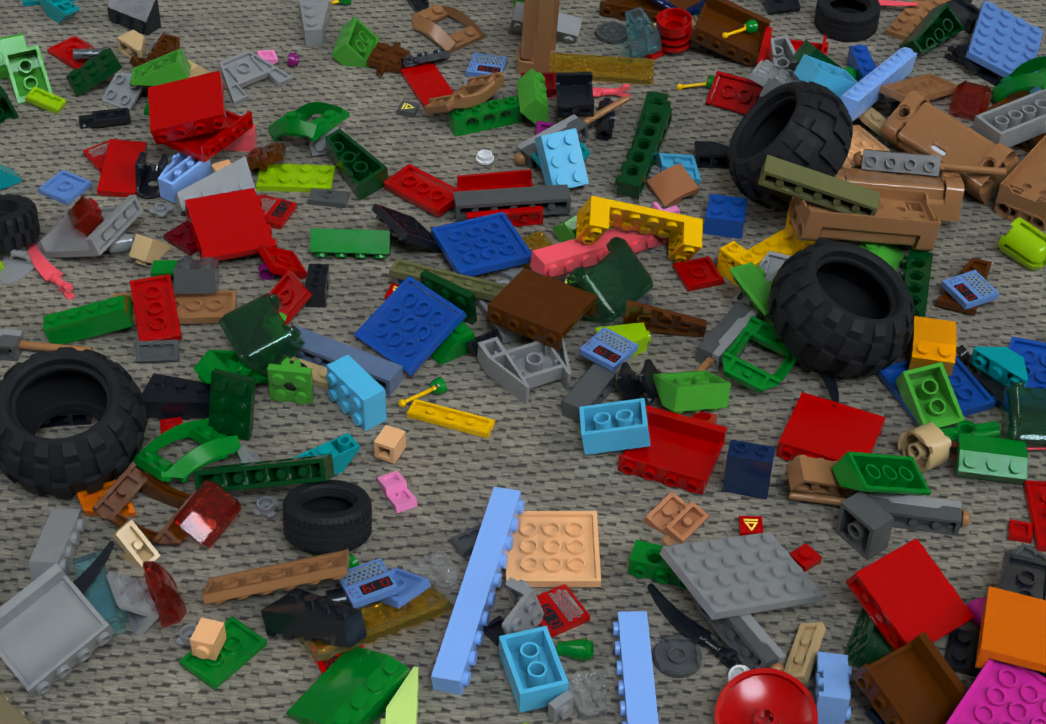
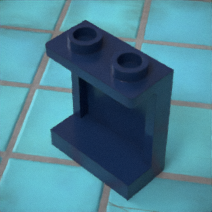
M730 440L722 492L767 500L775 447Z

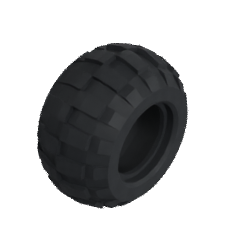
M793 81L780 85L759 99L742 118L729 144L727 164L732 176L731 179L737 189L750 201L765 208H789L793 196L758 184L760 171L767 155L835 177L848 156L853 135L852 118L842 100L827 87L811 81L808 83L805 81Z
M819 242L809 245L803 250L800 249L782 264L773 279L768 301V312L775 328V333L787 349L807 366L838 378L869 377L894 363L910 342L915 317L913 299L907 291L908 287L894 268L873 252L844 242Z
M58 347V350L49 352L43 350L32 354L24 362H17L4 374L3 380H0V470L14 484L18 482L27 492L39 496L51 493L56 498H72L75 493L87 490L88 494L103 489L105 482L117 480L128 468L133 458L140 452L147 425L146 408L142 392L132 380L131 375L118 362H113L111 359L108 360L104 354L89 349L78 351L73 347ZM72 412L86 413L99 420L88 430L71 437L49 439L35 436L42 424L61 414Z

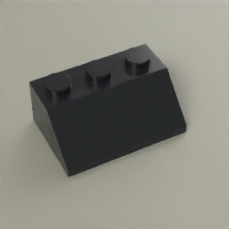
M158 0L109 1L107 6L109 21L147 36L161 27Z

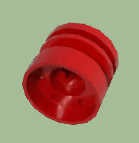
M668 8L660 11L656 20L657 47L668 53H679L687 50L691 45V14L680 8Z

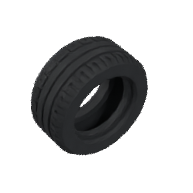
M817 0L814 23L818 31L823 35H827L830 39L840 42L864 41L875 34L878 28L881 6L878 0Z
M341 480L303 483L293 488L283 500V534L293 547L303 552L322 555L346 549L352 551L364 544L371 535L372 500L364 489L353 483Z

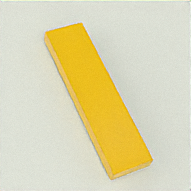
M414 399L406 413L408 418L487 439L495 425L494 419Z

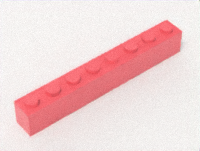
M620 227L608 229L595 244H584L575 238L533 250L530 268L537 273L552 278L569 271H576L669 243V238H660L654 234H641L639 231H626Z

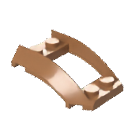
M436 4L412 16L413 31L422 32L445 51L449 50L450 53L487 37L473 20L453 7ZM453 17L463 23L466 28L448 35L436 23Z
M503 72L470 77L468 79L469 83L461 86L452 95L430 98L428 100L429 104L424 109L429 114H439L445 111L450 112L453 109L469 108L482 104L504 85Z

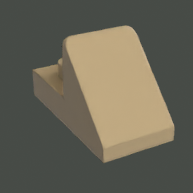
M132 519L128 520L111 535L124 551L119 557L143 571L161 556Z

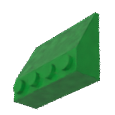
M353 645L340 655L294 703L286 714L299 724H374L386 711V707L408 676L409 667L390 655Z

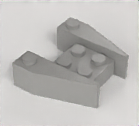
M498 337L478 342L477 361L484 372L524 404L529 403L531 388L559 380L566 391L570 390L571 370L564 337L562 338L561 350L535 340L532 343L510 350L504 348Z

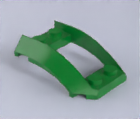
M1046 56L1024 62L1008 77L1003 78L988 94L989 101L998 103L1011 94L1032 90L1034 87H1041V90H1044L1046 88Z
M311 102L299 107L295 111L287 112L286 115L274 121L268 127V132L275 142L285 135L300 138L307 136L314 142L347 119L350 114L342 107L324 102ZM321 114V116H319L317 119L312 120V122L307 121L312 117V115Z
M754 316L750 317L749 322L742 329L736 340L722 355L725 377L757 393H762L778 386L798 360L780 341L775 333V328ZM751 340L786 357L774 375L739 358Z
M209 418L185 422L167 430L138 453L133 462L160 481L171 482V479L176 478L183 483L186 482L187 477L193 471L211 462L226 459L228 454L231 453L239 456L237 450L241 446L237 435L227 437L224 434L218 433L213 430V427L208 426ZM190 437L201 444L184 455L174 465L171 461L165 460L157 453L164 446L183 438Z

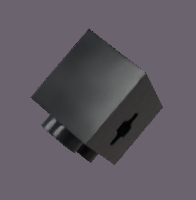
M309 264L305 287L311 292L312 296L305 303L306 307L326 308L330 286L329 264Z

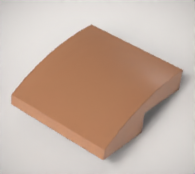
M681 163L659 172L646 182L665 208L681 203L682 198L698 194L699 192L698 185Z
M672 491L645 517L643 522L665 536L669 535L677 543L683 544L710 515L693 501L687 504Z

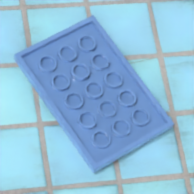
M984 0L981 4L965 57L1005 78L1024 62L1037 58L1043 31L1039 27L1027 23L1024 19L1017 18L1009 11L1002 10L994 3Z

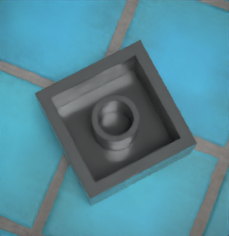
M184 257L178 260L173 270L175 294L216 293L220 284L219 259L203 257L201 260H193L192 257Z
M859 491L841 502L835 533L866 560H869L887 549L894 518L871 497L867 496L863 491Z

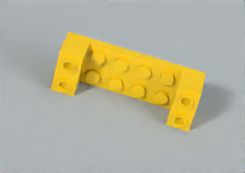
M591 196L577 213L576 240L582 241L584 244H595L609 227L615 226L626 231L634 230L639 231L641 234H654L660 238L668 237V259L675 260V262H686L702 248L703 219L596 196Z
M787 213L786 226L783 230L746 250L735 241L719 248L717 269L723 277L738 287L729 271L732 267L750 262L757 267L769 251L792 256L800 249L803 250L809 245L816 244V242L798 240Z

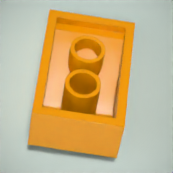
M915 316L908 370L942 362L947 375L951 376L956 358V322Z

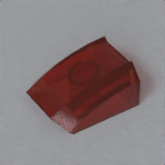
M965 80L958 84L948 114L975 119L976 115L989 108L993 94L992 90L988 85L983 86Z
M205 481L174 518V521L200 544L211 548L242 508L238 499L232 497L218 486L216 482Z
M144 561L142 565L145 582L156 604L155 607L160 616L158 620L161 628L180 623L187 611L182 598L178 595L174 579L161 565L154 561Z

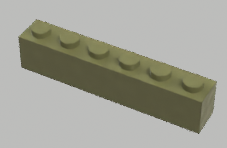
M767 155L762 165L758 184L846 214L875 216L879 207L880 192Z

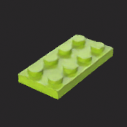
M272 163L268 166L267 170H259L256 191L311 192L312 188L332 190L336 169L332 165Z

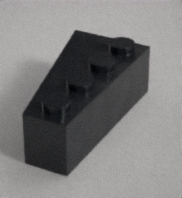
M153 373L142 392L147 420L148 418H159L161 420L182 417V420L209 418L211 384Z
M300 588L290 590L287 595L261 610L267 636L274 637L277 635L276 633L283 634V637L286 639L300 636L303 637L305 642L322 640V644L350 648L367 637L361 610Z

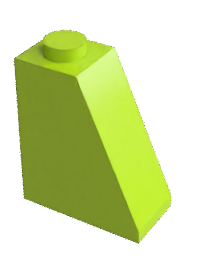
M644 322L604 326L638 344V350L630 358L647 351L648 343L651 342V335L649 330L646 331ZM595 327V335H596L603 327Z

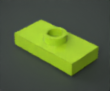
M35 86L25 96L26 102L56 114L67 104L66 99Z

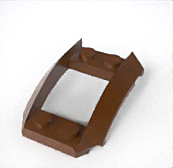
M134 462L92 507V510L118 528L129 520L120 513L139 491L154 500L177 508L178 511L160 532L136 524L149 541L180 546L205 515L203 506H200L196 499L197 494L179 491L161 482L151 474L143 473L136 468Z

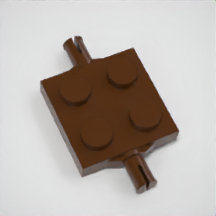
M397 41L394 42L393 46L378 42L369 55L366 65L377 68L376 75H380V77L383 76L385 71L400 74V69H403L401 58L410 55V51L400 48L401 44L400 42L397 43Z
M273 142L268 144V146L266 145L265 148L257 147L250 150L247 157L249 169L260 168L265 171L270 164L284 160L286 151L284 142Z

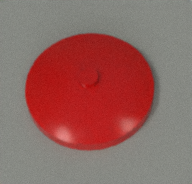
M758 668L739 674L723 688L716 702L715 724H818V713L811 693L797 678L781 670Z

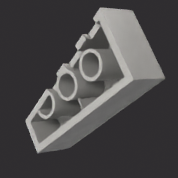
M299 0V12L306 47L323 46L332 11V0Z

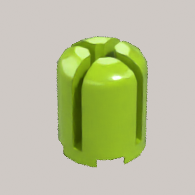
M1018 217L1010 224L1013 227L1007 232L1006 236L1002 234L997 247L1000 248L1001 252L1030 271L1042 269L1046 265V234L1025 219Z

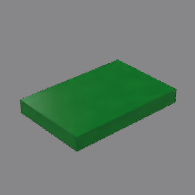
M233 616L225 622L227 639L216 661L193 656L192 650L179 660L181 667L214 691L267 646L266 639Z

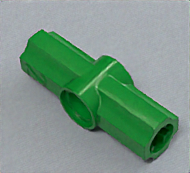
M963 420L957 424V427L940 429L951 441L956 442L958 433L1000 438L1001 436L1000 426L997 421L975 424L972 421Z

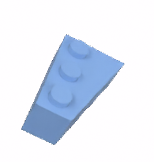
M181 152L173 155L170 165H167L158 177L160 197L176 203L174 197L178 191L212 174L210 159L204 163Z
M817 652L814 673V702L818 713V724H845V720L850 721L851 706L849 702L851 698V685H849V681L851 679L852 666L848 665V655Z

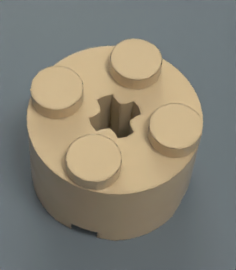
M932 422L902 433L898 440V450L902 449L903 456L913 457L920 472H926L943 465L949 457V448L952 446L950 438L945 436Z

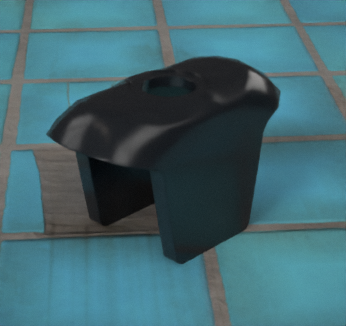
M140 152L135 163L136 192L139 196L155 198L160 194L159 184L152 187L148 183L151 181L158 182V177L165 167L169 165L167 154L162 155L158 165H147L145 152Z
M651 359L645 360L641 374L637 376L627 362L622 363L617 381L624 401L640 399L641 394L646 392L648 397H645V405L651 406L658 393L653 380V374H660L662 372L656 369Z

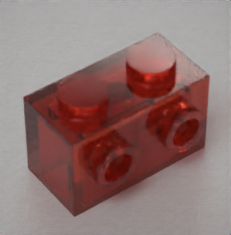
M81 196L67 214L73 226L86 236H89L104 221V218L101 214L102 210L98 207L99 204L90 197L86 199L84 196Z

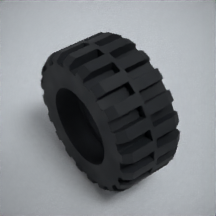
M0 194V252L8 253L12 250H20L22 247H27L34 243L40 234L36 204L25 196Z

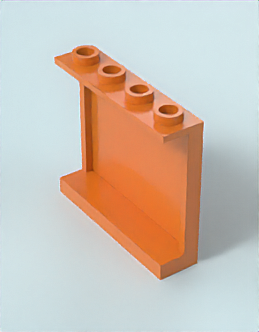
M989 586L983 604L975 667L982 669L990 658L1046 673V600Z

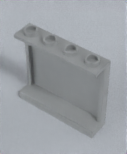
M129 195L119 206L90 208L86 198H83L39 241V244L46 257L100 256L143 212V209L136 195Z
M57 563L0 607V657L34 698L45 694L54 682L66 677L71 672V668L79 662L87 660L91 656L92 651L98 646H103L109 642L115 633L109 623L104 620Z

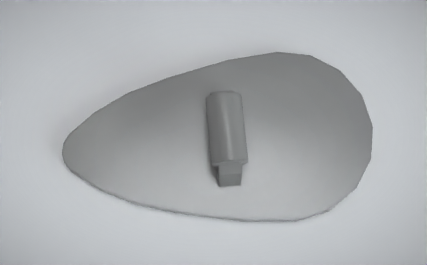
M35 241V244L37 245L40 252L43 254L44 257H46L44 251L42 250L39 244V241ZM22 247L20 250H12L6 253L3 259L4 268L0 271L1 283L3 285L13 284L35 269L28 253V247Z

